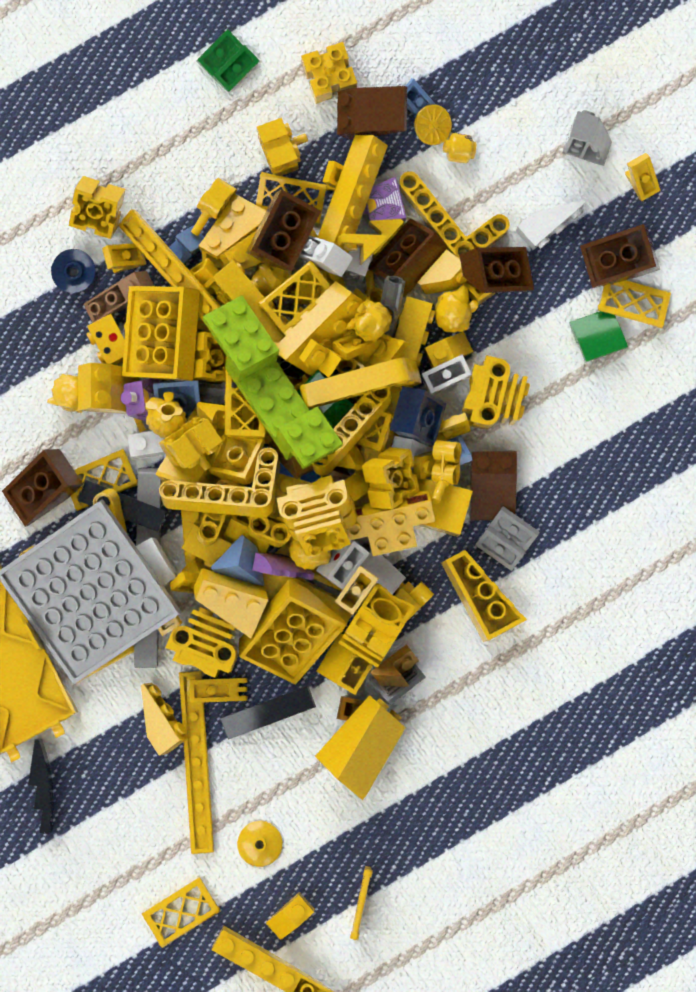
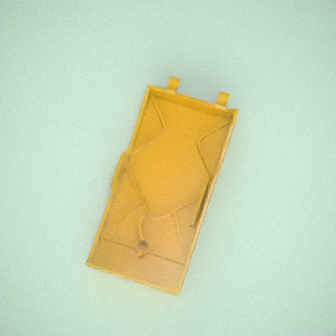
M0 581V755L7 752L12 763L21 757L16 746L49 728L53 730L55 738H58L65 734L60 722L79 711L37 632Z

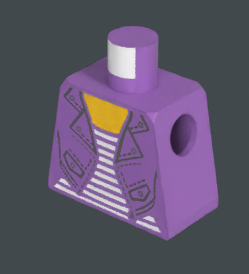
M396 177L373 186L362 216L367 215L369 221L401 219L406 222V214Z
M145 379L124 384L121 401L123 404H126L128 416L146 422L148 410L145 409V406L149 399L154 397L153 383L162 382V379Z

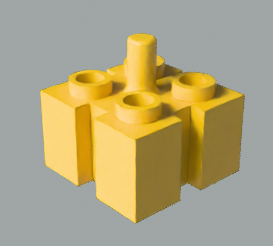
M343 42L326 47V53L319 55L318 50L301 55V64L306 78H312L310 80V90L315 104L332 99L333 92L357 88V80L352 66L346 68V66H349V57Z
M282 117L257 126L258 139L271 173L282 176L298 170V162L301 159L297 146L308 142L306 134L304 133L292 138L290 126L288 123L284 124Z
M82 176L74 190L72 204L75 205L71 210L69 226L86 231L89 227L95 229L94 234L112 239L120 222L121 211L119 210L123 205L126 189L108 184L105 188L99 186L100 181Z
M209 332L196 333L193 380H206V382L221 384L226 382L225 364L227 356Z
M194 417L181 426L178 431L170 434L158 444L173 466L188 467L190 469L199 463L203 470L206 471L211 467V464L204 453L210 455L219 448L217 445L222 442V439L208 418L200 419V417Z
M389 447L378 454V458H372L362 465L365 482L370 483L367 492L371 508L393 510L403 503V498H410L420 491L417 476L412 474L411 470L414 467L411 449Z

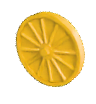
M427 105L417 113L414 127L418 138L423 143L438 145L449 137L452 122L446 109L439 105Z

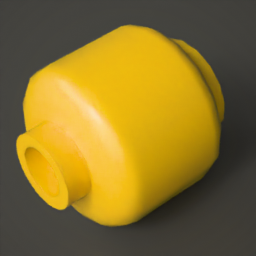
M452 133L448 140H444L443 153H446L448 161L468 163L470 159L475 157L476 142L473 141L471 135Z

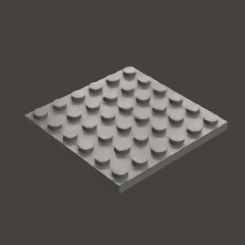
M103 499L0 570L1 583L73 684H76L181 613L177 604Z

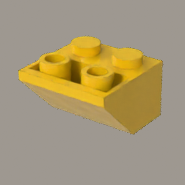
M340 633L317 669V672L356 695L373 665L340 645L339 642L343 637V634Z

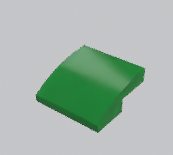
M228 29L196 60L228 92L260 61Z
M599 311L569 322L585 363L628 348L616 316L613 314Z

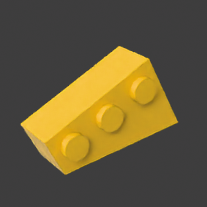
M201 568L193 587L195 600L243 634L252 638L268 602L266 588Z

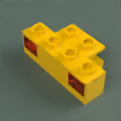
M421 491L410 498H403V503L393 510L371 508L370 503L355 506L357 521L347 530L350 540L368 536L372 556L417 547L413 526L435 521L429 491Z

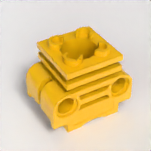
M486 355L482 365L474 364L472 368V375L469 379L470 390L464 401L461 413L470 415L469 426L487 430L493 427L500 414H502L501 423H505L509 416H511L509 425H514L523 416L525 406L521 405V402L528 395L530 384L526 383L528 377L523 376L518 384L519 375L514 374L509 382V364L503 359ZM493 369H498V370H500L501 373H502V376H501V377L495 376V375L493 374L492 370H493ZM482 412L490 413L492 420L483 419Z
M331 475L310 484H297L287 487L288 495L277 498L279 513L292 538L300 542L306 556H317L325 551L338 550L351 545L347 529L356 523L357 514L354 501L349 495L344 480L334 482Z
M376 583L351 621L339 644L378 668L415 609V606L393 596L385 587Z
M200 607L199 610L193 609L191 613L198 616L197 620L189 618L188 621L194 624V628L189 626H177L174 628L165 648L176 652L172 661L182 665L195 666L204 674L215 678L218 677L220 670L227 673L233 670L238 657V651L233 644L225 641V639H233L234 635L228 633L229 629L233 631L237 629L221 617L220 619L213 617L214 612ZM182 631H186L189 635L186 643L179 641L178 637ZM224 647L231 651L229 660H223L220 656V651Z

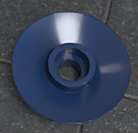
M68 249L56 256L51 266V276L55 285L67 293H80L86 290L93 283L96 275V268L92 258L86 252L79 249ZM73 269L78 270L77 276H71L70 273Z

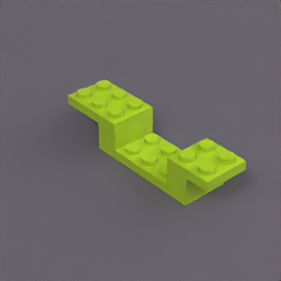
M242 295L203 316V322L227 356L225 369L286 460L295 457L301 468L305 469L342 447L343 443L318 406L309 410L277 363L278 347Z

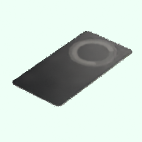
M283 358L278 362L287 376L299 380L306 373Z

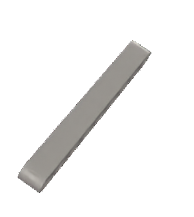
M138 468L137 500L161 509L160 478L155 475L158 468ZM137 524L136 546L151 537L157 538L161 546V529L159 532ZM158 629L134 644L135 668H158Z

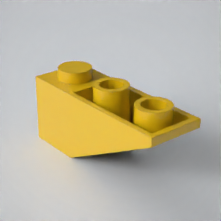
M152 682L144 683L141 685L147 738L159 756L168 754L188 739L185 734L186 730L180 722H177L173 715L172 707L165 703L161 697L162 693L159 687Z

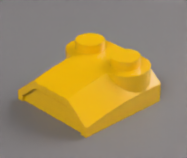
M223 433L221 437L222 442L218 444L219 448L214 452L209 462L211 467L208 471L222 480L226 479L242 485L252 483L257 456L262 450L265 440L262 438L224 437Z

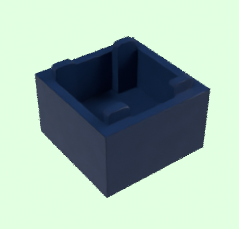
M402 386L390 430L404 438L413 439L424 445L434 446L447 403L426 390Z

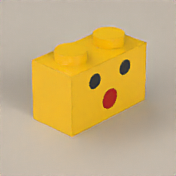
M112 314L88 325L87 327L90 332L86 334L91 344L98 346L100 352L96 354L100 362L113 365L123 362L125 339Z

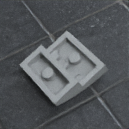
M503 506L475 546L512 571L540 532Z

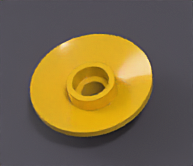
M255 821L242 829L238 836L237 847L240 856L245 862L252 866L263 867L270 865L279 857L283 842L280 832L274 825L265 821ZM258 840L264 843V847L261 849L255 846Z

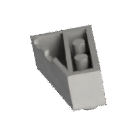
M578 111L570 127L562 153L604 166L612 141L601 119L596 117L591 111Z

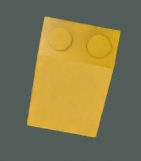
M104 363L79 365L78 411L127 414L126 404H123L121 401V394L124 392L123 386L127 383L140 381V378L122 376L123 366Z

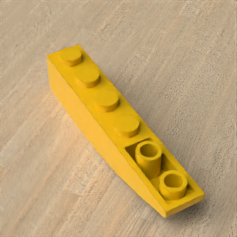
M226 926L222 927L212 945V951L285 992H335L297 967Z

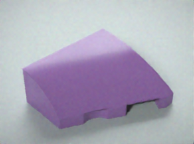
M255 552L253 571L293 578L297 576L309 580L314 578V573L310 569L304 570L302 567L296 566L289 556Z

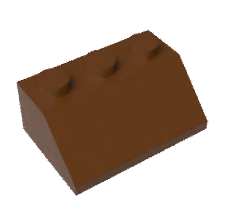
M282 189L275 193L246 253L268 265L292 272L321 211Z
M410 218L375 259L371 261L368 269L383 283L387 276L402 278L406 282L403 293L405 298L413 290L421 277L444 251L449 248L436 232Z
M526 247L475 248L459 255L463 277L481 293L534 290Z

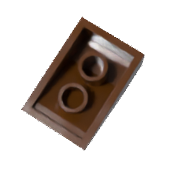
M407 86L360 87L338 91L337 135L353 140L355 135L381 136L407 131Z
M644 224L580 246L592 288L637 278L660 270L648 228Z
M45 449L2 490V493L26 527L67 500L83 483L60 449Z
M471 451L473 460L470 461V490L473 492L470 499V520H493L503 506L515 514L517 451Z

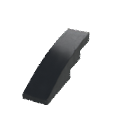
M86 480L78 501L93 506L94 497L109 488ZM117 492L125 520L156 532L160 531L167 511ZM103 496L106 505H110L109 499Z
M309 686L220 719L229 740L315 708L316 705Z
M37 738L34 740L28 785L37 786L34 809L43 810L40 833L50 834L52 832L54 811L53 783L43 739Z

